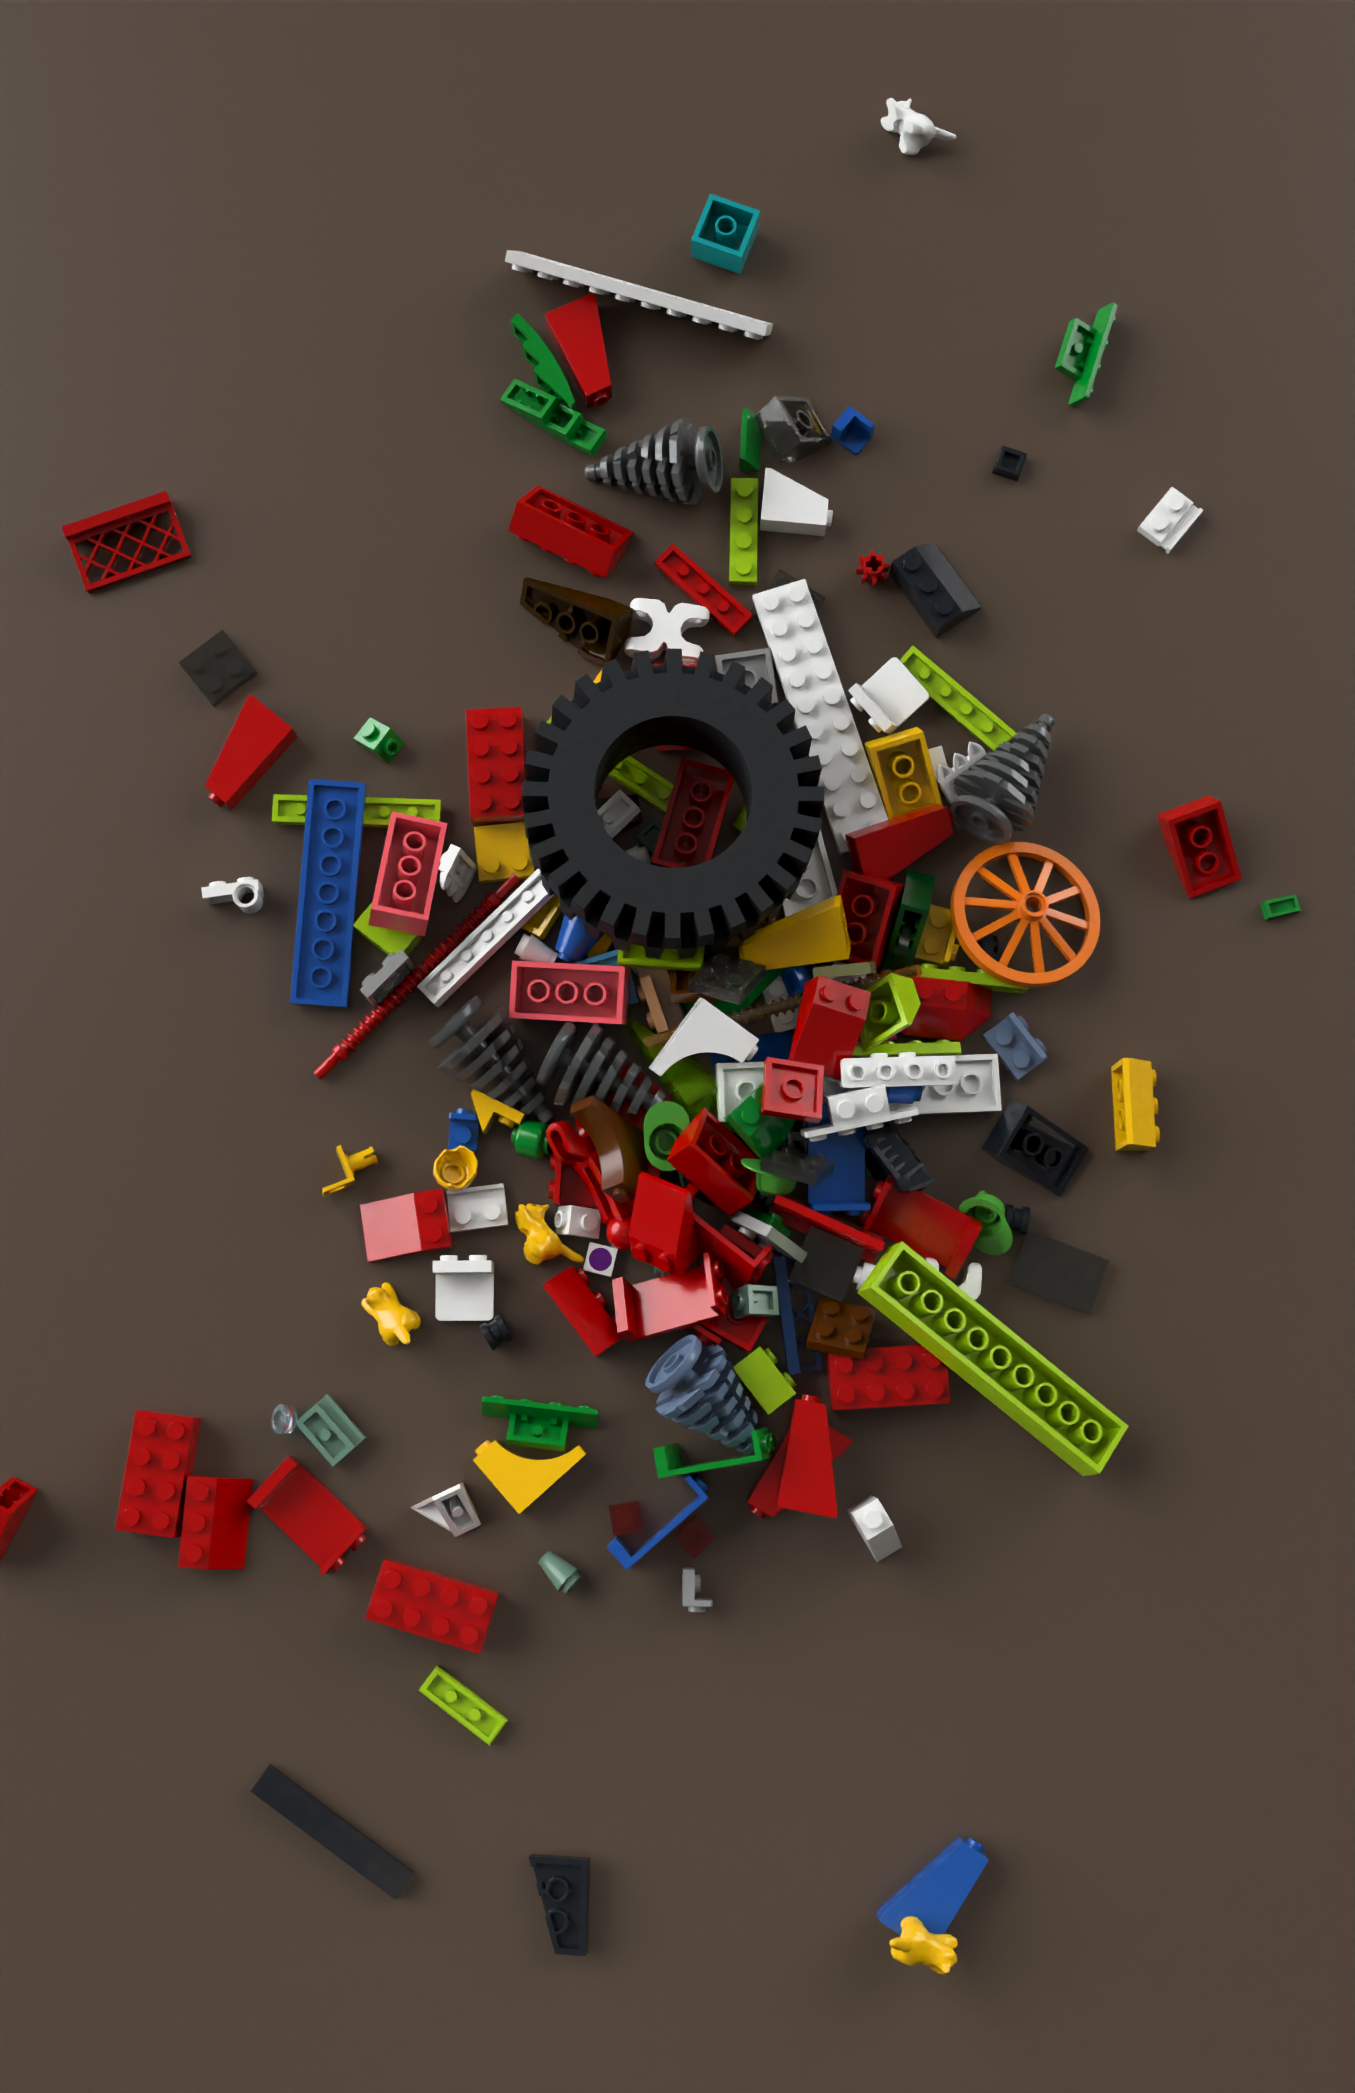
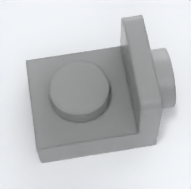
M682 1567V1606H688L689 1612H706V1607H712L713 1600L712 1598H695V1593H700L701 1589L700 1575H695L694 1567Z

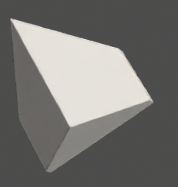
M460 1483L410 1507L452 1532L454 1537L482 1525L464 1483Z

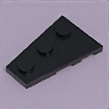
M531 1854L529 1860L531 1867L534 1868L537 1879L536 1886L539 1896L542 1897L546 1912L545 1918L555 1954L586 1956L588 1953L590 1857Z

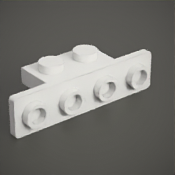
M916 1052L898 1053L899 1057H888V1053L870 1054V1058H844L840 1061L841 1086L843 1088H869L880 1085L885 1087L954 1085L957 1082L954 1056L916 1057Z
M880 1085L827 1096L826 1100L831 1123L800 1129L801 1136L809 1138L810 1141H820L827 1139V1134L838 1132L840 1136L855 1133V1128L866 1126L867 1130L884 1127L883 1122L894 1120L895 1124L912 1121L911 1116L919 1115V1110L913 1106L890 1110L886 1087Z

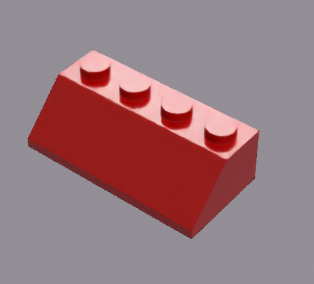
M539 485L517 501L508 531L516 534L519 539L530 541L540 546L543 551L555 553L563 557L569 564L579 565L587 569L592 575L604 578L616 568L634 534L633 531Z

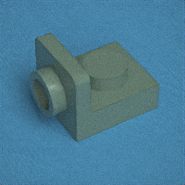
M747 1284L734 1289L731 1299L734 1318L778 1316L777 1286Z

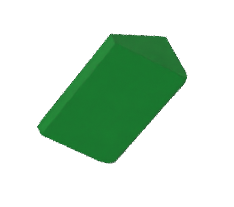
M748 408L742 410L739 469L740 471L758 472L760 470L763 423Z

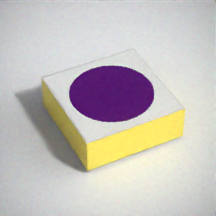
M590 1242L583 1271L612 1277L618 1249Z

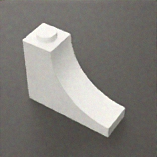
M700 997L649 1068L659 1076H662L671 1065L682 1058L704 1052L724 1054L743 1063L745 1059L749 1061L755 1055L759 1048L756 1045L759 1039Z

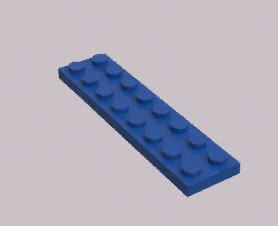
M309 779L290 995L291 1004L348 1008L355 933L353 924L356 921L366 783Z

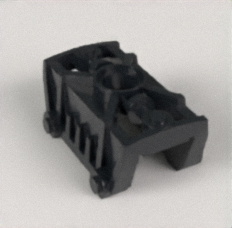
M883 1122L884 1127L871 1130L865 1128L861 1144L865 1148V1161L877 1182L881 1181L884 1183L889 1175L894 1181L896 1190L901 1194H907L916 1190L922 1191L935 1181L922 1168L924 1166L923 1162L916 1157L911 1145L901 1138L895 1126L891 1128L888 1122Z

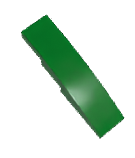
M517 313L510 320L512 334L523 343V358L534 367L535 383L544 392L557 397L561 405L576 411L575 400L566 377L553 354L537 332Z
M517 379L513 380L500 398L501 403L529 422L594 457L608 437L605 429L584 420L581 413L561 405L557 397Z

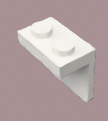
M896 657L891 658L862 686L855 683L848 690L853 696L850 699L852 704L860 712L865 710L871 716L868 722L877 732L883 730L888 734H892L930 697L926 689Z
M441 1255L440 1261H433V1273L436 1274L435 1317L437 1320L490 1321L493 1319L494 1262L487 1260V1255H469V1260L458 1261L457 1255Z

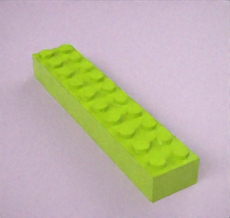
M903 1241L888 1247L857 1292L1083 1477L1101 1473L1129 1426Z

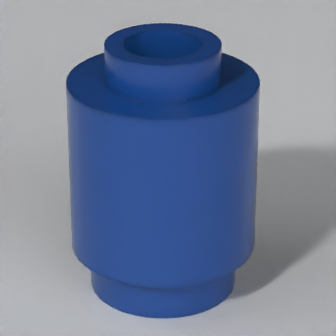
M922 1086L886 1087L888 1103L913 1104L914 1101L919 1102L922 1096Z

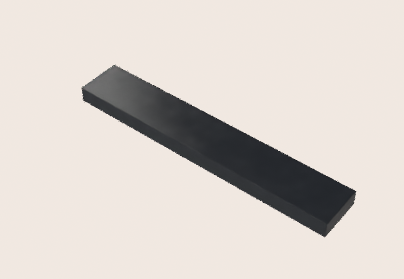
M271 1764L250 1791L396 1900L414 1875L415 1872Z

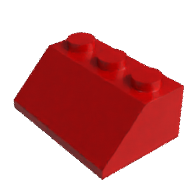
M843 870L837 895H841L851 944L849 959H846L847 961L853 963L874 962L876 968L883 965L904 884L876 876Z
M706 1108L702 1109L674 1141L667 1161L728 1216L743 1208L754 1199L757 1190L756 1172L743 1166L741 1159L760 1158Z
M571 1266L542 1286L595 1357L598 1358L622 1340L623 1337L617 1333L616 1315L610 1317L604 1309L609 1304L599 1291L595 1294L591 1292L587 1286L591 1281L581 1268L576 1271Z
M191 1475L187 1477L178 1567L194 1569H245L251 1505L247 1500L252 1496L254 1479Z

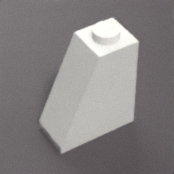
M765 468L760 531L825 536L826 527H831L833 510H828L829 500L771 468Z
M870 1495L846 1510L876 1562L902 1548L895 1527L878 1498Z

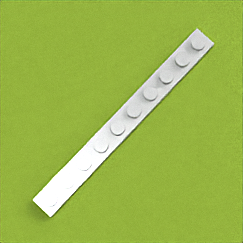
M619 789L597 813L604 829L613 838L641 810ZM539 868L417 986L436 1007L439 1008L555 895L549 896L543 887Z

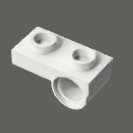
M242 877L237 879V882L228 884L225 881H215L209 883L208 887H201L202 898L208 905L234 901L243 912L248 914L256 913L263 905V885L258 879L254 880L253 877ZM254 893V899L250 903H242V898L245 894Z

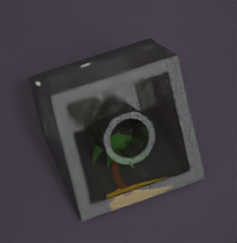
M775 396L754 416L759 424L761 433L767 438L772 447V453L779 462H796L833 443L808 397Z

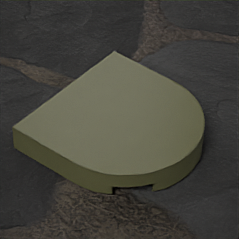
M874 962L814 967L813 978L819 975L831 978L876 973V964Z

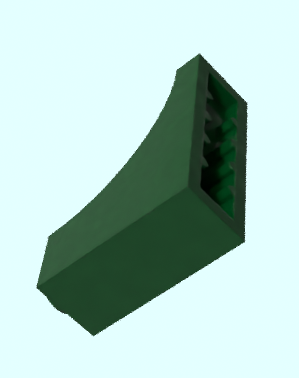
M911 870L907 871L903 893L880 974L887 976L893 973L904 977L910 976L930 910L935 881L934 876Z

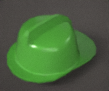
M663 1101L656 1103L648 1110L644 1119V1147L647 1159L654 1167L662 1171L676 1170L667 1161L674 1141L690 1124L687 1112L675 1102Z
M752 1158L741 1159L743 1166L756 1172L757 1188L760 1193L768 1197L791 1193L795 1188L798 1178L806 1174V1169L803 1166L788 1160L770 1159L762 1161Z
M982 1190L977 1196L964 1200L959 1206L960 1211L982 1221V1228L974 1246L989 1255L1006 1253L1012 1246L1013 1236L1006 1220V1210L1002 1201Z

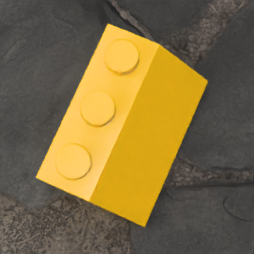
M1122 1058L1111 1066L1116 1151H1150L1156 1148V1143H1159L1160 1130L1158 1126H1155L1154 1115L1158 1113V1100L1153 1098V1086H1156L1157 1081L1156 1071L1152 1069L1150 1061Z

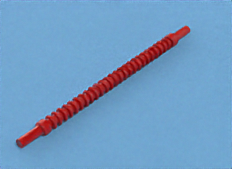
M513 873L497 890L489 892L485 896V901L479 902L480 907H474L475 912L473 914L468 913L469 918H463V924H457V930L452 929V935H446V941H440V947L435 946L434 953L429 952V958H423V964H417V970L412 969V974L410 976L406 975L404 982H399L400 987L395 986V991L393 993L389 992L387 999L382 998L383 1003L381 1005L377 1004V1009H372L370 1016L365 1015L366 1020L364 1022L359 1021L360 1026L358 1028L353 1027L354 1032H348L349 1037L347 1039L342 1038L343 1043L341 1045L336 1044L332 1048L333 1053L313 1073L322 1080L340 1061L344 1062L350 1056L349 1052H354V1047L356 1045L360 1046V1041L362 1039L366 1040V1035L368 1033L372 1034V1029L374 1027L377 1029V1024L379 1022L383 1023L385 1016L390 1017L389 1012L391 1010L395 1011V1006H400L402 999L407 1000L406 995L408 993L413 994L412 989L414 987L418 988V983L422 982L423 978L428 976L429 972L433 971L435 966L439 965L440 961L447 957L448 953L451 954L453 952L452 949L457 948L458 943H462L464 941L463 938L465 936L468 937L470 935L469 932L474 931L475 926H479L482 919L486 920V915H491L493 913L492 909H497L502 904L501 900L521 880Z

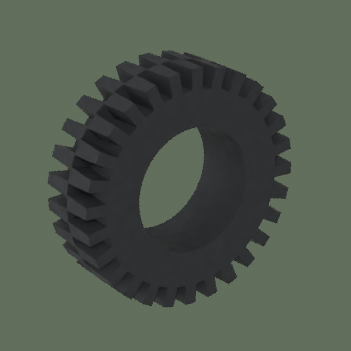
M667 648L663 665L652 666L648 650L636 652L633 656L631 670L623 672L617 659L603 664L600 682L595 684L588 674L575 682L574 699L569 701L561 694L552 705L551 723L541 721L535 732V751L528 750L525 761L526 781L522 782L524 823L530 857L534 868L538 867L540 870L542 885L548 895L556 894L559 897L561 911L570 920L577 915L583 919L585 932L598 940L602 932L612 936L614 948L627 953L631 943L645 946V954L649 958L660 959L664 949H678L679 959L693 958L697 948L706 945L709 946L710 952L713 954L725 950L729 939L736 935L741 942L753 936L759 922L764 919L767 923H770L778 915L786 898L790 900L797 890L802 875L806 872L822 823V819H819L824 804V787H818L822 767L819 755L809 757L812 736L806 725L796 730L793 727L795 708L787 699L775 707L771 703L773 685L762 677L753 688L745 684V666L732 661L724 675L715 672V654L700 651L696 667L682 665V649ZM677 745L701 751L718 761L733 776L744 799L746 825L739 837L731 846L715 858L695 866L683 868H666L651 865L626 853L612 840L604 829L595 803L599 790L609 773L630 755L650 747Z

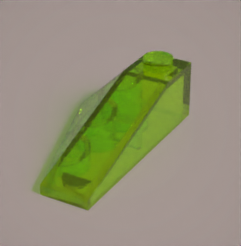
M631 1018L627 1021L630 1035L651 1065L667 1042ZM688 1056L671 1065L662 1076L658 1075L663 1087L669 1084V1090L674 1098L673 1102L684 1108L690 1123L702 1109L706 1108L711 1112L717 1104L718 1088L716 1086V1077L712 1073L707 1074L700 1064Z

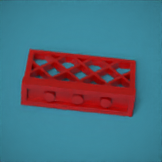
M167 491L62 526L64 536L68 540L83 584L88 593L192 557L174 510L173 502ZM167 513L170 514L172 523L168 531L154 526L159 516ZM140 523L148 527L142 540L128 535L133 525ZM174 528H175V530H176L177 536H175V535L172 534L173 531H174ZM152 529L165 535L159 549L146 543ZM114 532L121 535L116 549L102 544L107 534ZM126 538L139 544L133 558L120 552ZM172 538L180 542L183 552L170 555L164 552L169 539ZM88 541L95 544L90 558H86L79 554L76 545ZM100 547L113 553L107 567L94 561ZM144 547L157 552L152 563L144 564L138 561ZM118 556L131 561L126 572L118 573L112 570ZM82 560L87 562L85 567L83 565ZM92 565L105 570L100 581L90 584L88 573Z
M777 1194L769 1210L784 1219L782 1225L870 1264H873L876 1255L882 1251L885 1242H883L884 1237L871 1231L865 1234L861 1232L862 1227L835 1215L825 1216L807 1208L806 1202L788 1194L782 1196Z

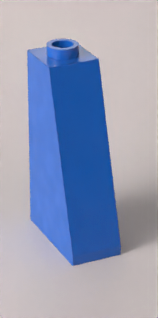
M959 1836L878 1909L876 1913L878 1920L901 1935L902 1928L900 1923L902 1919L914 1916L923 1923L929 1933L944 1934L989 1861L986 1854L983 1853L985 1847L971 1837L966 1841Z

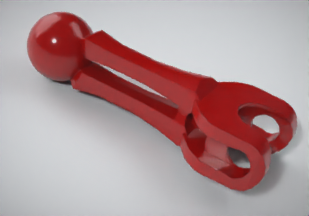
M576 1118L575 1124L578 1134L567 1121H557L550 1124L546 1130V1137L553 1154L561 1162L572 1165L586 1184L599 1210L602 1224L607 1226L606 1235L609 1243L619 1250H631L629 1230L633 1210L627 1202L620 1204L601 1191L602 1173L600 1161L589 1134Z

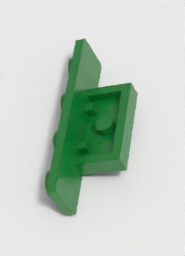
M1114 302L1097 311L1093 327L1078 318L1069 321L1055 369L1075 381L1068 403L1072 407L1086 402L1093 393L1092 386L1101 368L1102 354L1108 345V335L1116 320L1115 313L1118 305Z
M498 1395L482 1397L483 1416L510 1419L506 1445L565 1452L568 1426L598 1428L599 1410L592 1409L589 1406L571 1407L557 1402L548 1404L537 1403L530 1399L511 1400Z

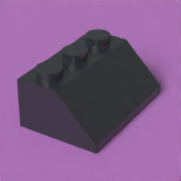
M935 543L915 546L892 561L889 575L936 638L981 609L978 601Z

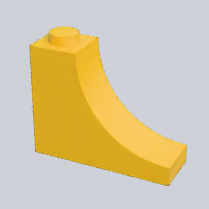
M486 1440L475 1450L478 1456L473 1461L517 1513L520 1514L581 1460L587 1452L578 1445L570 1452L559 1457L530 1459L508 1450L498 1440H494L492 1443Z

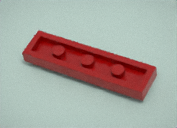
M674 543L654 562V566L697 605L706 607L710 612V617L733 637L753 619V614Z

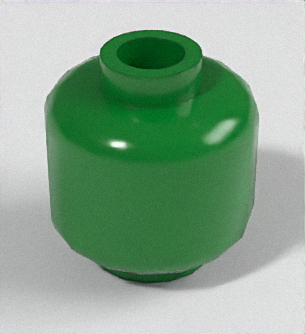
M524 1120L519 1127H515L511 1135V1142L515 1145V1151L518 1155L538 1160L544 1159L547 1154H551L553 1151L546 1137V1130L549 1124Z

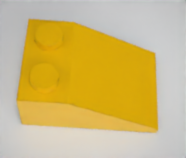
M914 727L864 743L871 771L888 820L934 804L942 805L925 735L920 728Z

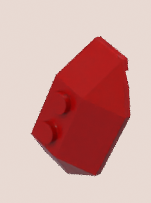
M906 976L913 979L921 1004L912 1024L900 1031L903 1036L960 1042L990 1018L991 989L966 981Z

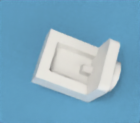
M573 1205L558 1207L554 1218L555 1233L557 1235L599 1239L601 1217L598 1209Z

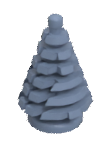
M695 1335L683 1337L665 1351L651 1368L646 1378L645 1386L653 1393H660L656 1401L660 1406L655 1409L667 1419L671 1418L682 1426L691 1425L688 1429L697 1433H705L715 1441L721 1440V1443L728 1448L737 1446V1451L745 1455L755 1453L751 1431L763 1427L760 1424L757 1425L758 1415L755 1410L750 1408L751 1401L742 1393L743 1387L741 1386L740 1378L735 1376L732 1363L725 1359L727 1355L724 1349L719 1345L712 1344L702 1350V1342ZM771 1458L762 1460L761 1462H768Z

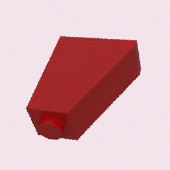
M14 1476L0 1487V1561L38 1492L37 1488Z

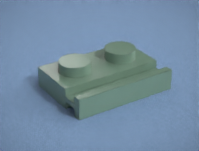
M326 1394L295 1422L332 1467H335L367 1438L329 1394Z

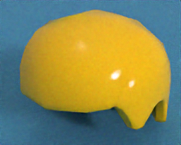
M459 1145L455 1149H445L434 1162L433 1175L440 1186L450 1191L463 1190L469 1187L475 1180L478 1160L474 1152L465 1146Z

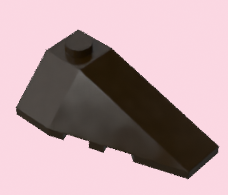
M526 577L523 580L520 604L543 624L548 623L560 633L558 636L564 642L568 640L579 649L578 653L583 658L601 666L616 658L629 635L633 608L609 598Z

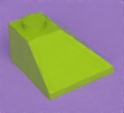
M890 973L865 989V991L871 992L866 1020L860 1033L865 1051L871 1050L912 1024L921 1004L912 978Z

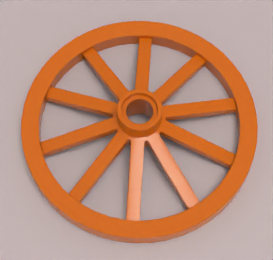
M1008 842L982 851L963 869L951 895V921L961 947L980 969L1010 985L1038 988L1057 984L1072 976L1086 963L1098 941L1100 911L1095 893L1088 880L1066 857L1038 844ZM1007 857L1020 893L983 866L994 860ZM1018 857L1031 858L1044 863L1033 890L1029 888ZM1054 868L1073 887L1046 897L1042 892L1051 869ZM974 874H977L1013 901L965 897L971 878ZM1078 895L1083 905L1085 920L1048 907ZM1026 905L1030 906L1034 912L1029 911ZM965 907L1009 910L1012 913L971 933L966 920ZM1048 919L1085 931L1084 940L1077 955ZM1016 922L1018 925L999 962L990 957L977 943V941ZM1039 926L1069 963L1058 969L1045 972ZM1026 927H1029L1035 973L1021 972L1007 967Z

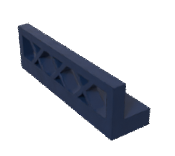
M785 1256L773 1257L772 1264L775 1286H777L779 1315L787 1373L796 1374L823 1370L820 1351L811 1350L814 1352L815 1365L800 1367L798 1356L803 1346H806L808 1335L804 1340L797 1336L794 1324L799 1317H802L810 1324L811 1328L815 1315L807 1256L801 1263L803 1274L797 1282H794L787 1276L786 1263L798 1261ZM802 1279H804L805 1289L798 1285ZM788 1282L793 1285L790 1291ZM795 1288L806 1295L807 1303L801 1311L791 1305L790 1295ZM807 1307L809 1318L802 1314ZM792 1311H794L797 1314L794 1320ZM796 1339L799 1342H801V1345L798 1347V1349Z

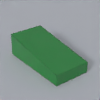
M1296 894L1267 900L1260 904L1265 920L1301 911Z

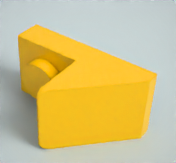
M475 1089L471 1092L478 1119L485 1135L496 1115L499 1116V1123L512 1129L514 1125L519 1126L527 1118L524 1113L492 1099Z

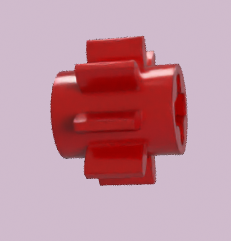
M872 550L866 558L864 556L859 557L858 562L861 566L856 567L855 574L862 576L861 584L866 582L872 584V587L875 588L877 582H886L887 575L885 572L890 570V564H884V554L879 556L874 554Z

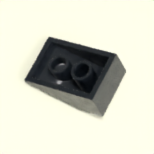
M1010 1100L981 1149L1002 1164L1054 1195L1061 1197L1089 1148L1030 1106Z

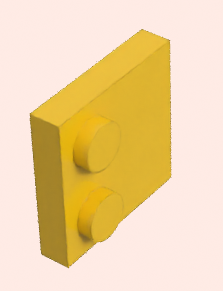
M524 822L474 827L480 884L506 881L513 873L519 879H528L535 872L530 857Z

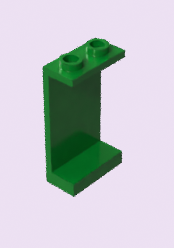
M769 1427L753 1430L751 1435L755 1454L686 1466L682 1464L679 1443L653 1448L658 1478L762 1461L774 1457L773 1451L777 1449L775 1435L770 1433Z

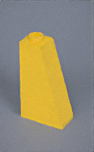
M841 895L831 897L756 930L753 936L744 940L743 945L739 946L740 960L742 963H746L747 972L849 959L851 944Z

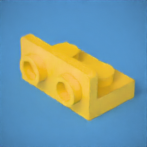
M930 904L929 914L915 960L945 968L950 960L955 961L959 945L954 944L956 935L951 921L950 909Z

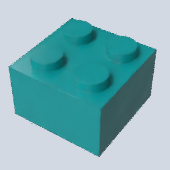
M710 194L691 239V257L741 274L759 230L760 211Z

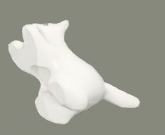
M893 98L887 99L888 116L881 118V125L887 131L900 134L899 148L902 153L912 156L916 155L933 138L943 141H954L956 139L955 134L935 127L926 115L913 111L910 108L911 98L907 101L896 102Z

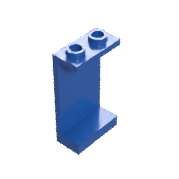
M822 1103L821 1121L819 1123L807 1122V1128L831 1123L827 1103ZM865 1126L855 1128L856 1132L849 1135L840 1136L838 1132L827 1134V1139L820 1141H810L807 1138V1208L825 1216H832L833 1211H844V1215H861V1210H870L871 1204L865 1202V1148L861 1144L862 1136L865 1133Z
M687 1473L684 1476V1479L698 1496L634 1553L630 1551L618 1535L608 1543L607 1548L626 1570L708 1499L705 1491L709 1488L698 1474L692 1477Z

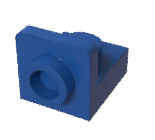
M462 1108L457 1109L456 1113H449L448 1150L462 1145L473 1152H478L480 1128L478 1115L474 1114V1110Z

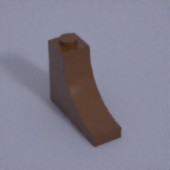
M593 1095L571 1104L570 1114L585 1128L596 1148L602 1173L601 1191L620 1204L635 1199L639 1174L641 1172L646 1173L647 1166L644 1132Z

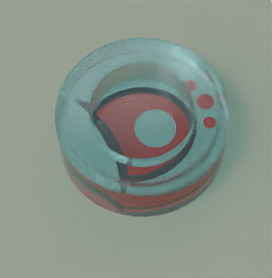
M280 1404L272 1413V1428L277 1434L288 1435L292 1433L297 1423L296 1409L292 1405Z

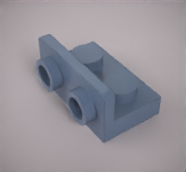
M1012 1012L1004 1020L983 1034L982 1038L992 1051L998 1054V1059L1015 1081H1018L1048 1057L1045 1054L1047 1050L1044 1044L1038 1038L1034 1039L1027 1031L1029 1026L1020 1015L1016 1016Z

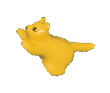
M529 1203L526 1206L524 1204L518 1206L519 1211L514 1213L519 1230L527 1237L523 1250L525 1258L530 1263L540 1265L544 1260L553 1259L560 1254L574 1262L582 1263L584 1261L583 1256L562 1244L557 1234L545 1222V1213L549 1208L548 1204Z
M389 1282L383 1283L381 1288H370L367 1298L362 1300V1307L378 1322L379 1334L387 1345L396 1346L399 1344V1340L405 1345L410 1344V1334L408 1332L417 1330L421 1324V1319L417 1312L401 1305L394 1287Z
M908 1916L902 1919L900 1923L902 1928L900 1937H896L889 1942L892 1947V1957L908 1966L922 1964L938 1974L945 1975L949 1973L950 1968L957 1963V1955L953 1950L958 1945L957 1938L950 1934L929 1933L917 1917Z

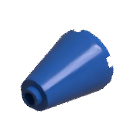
M564 914L555 950L559 951L557 957L570 964L574 960L579 962L605 933L602 932L597 940L585 932L583 919L578 915L570 920Z

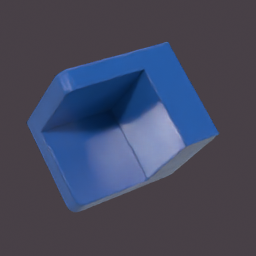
M849 405L833 424L831 438L853 455H858L873 437L875 424Z
M819 963L789 967L780 974L790 1000L802 996L805 982L813 979L812 968Z

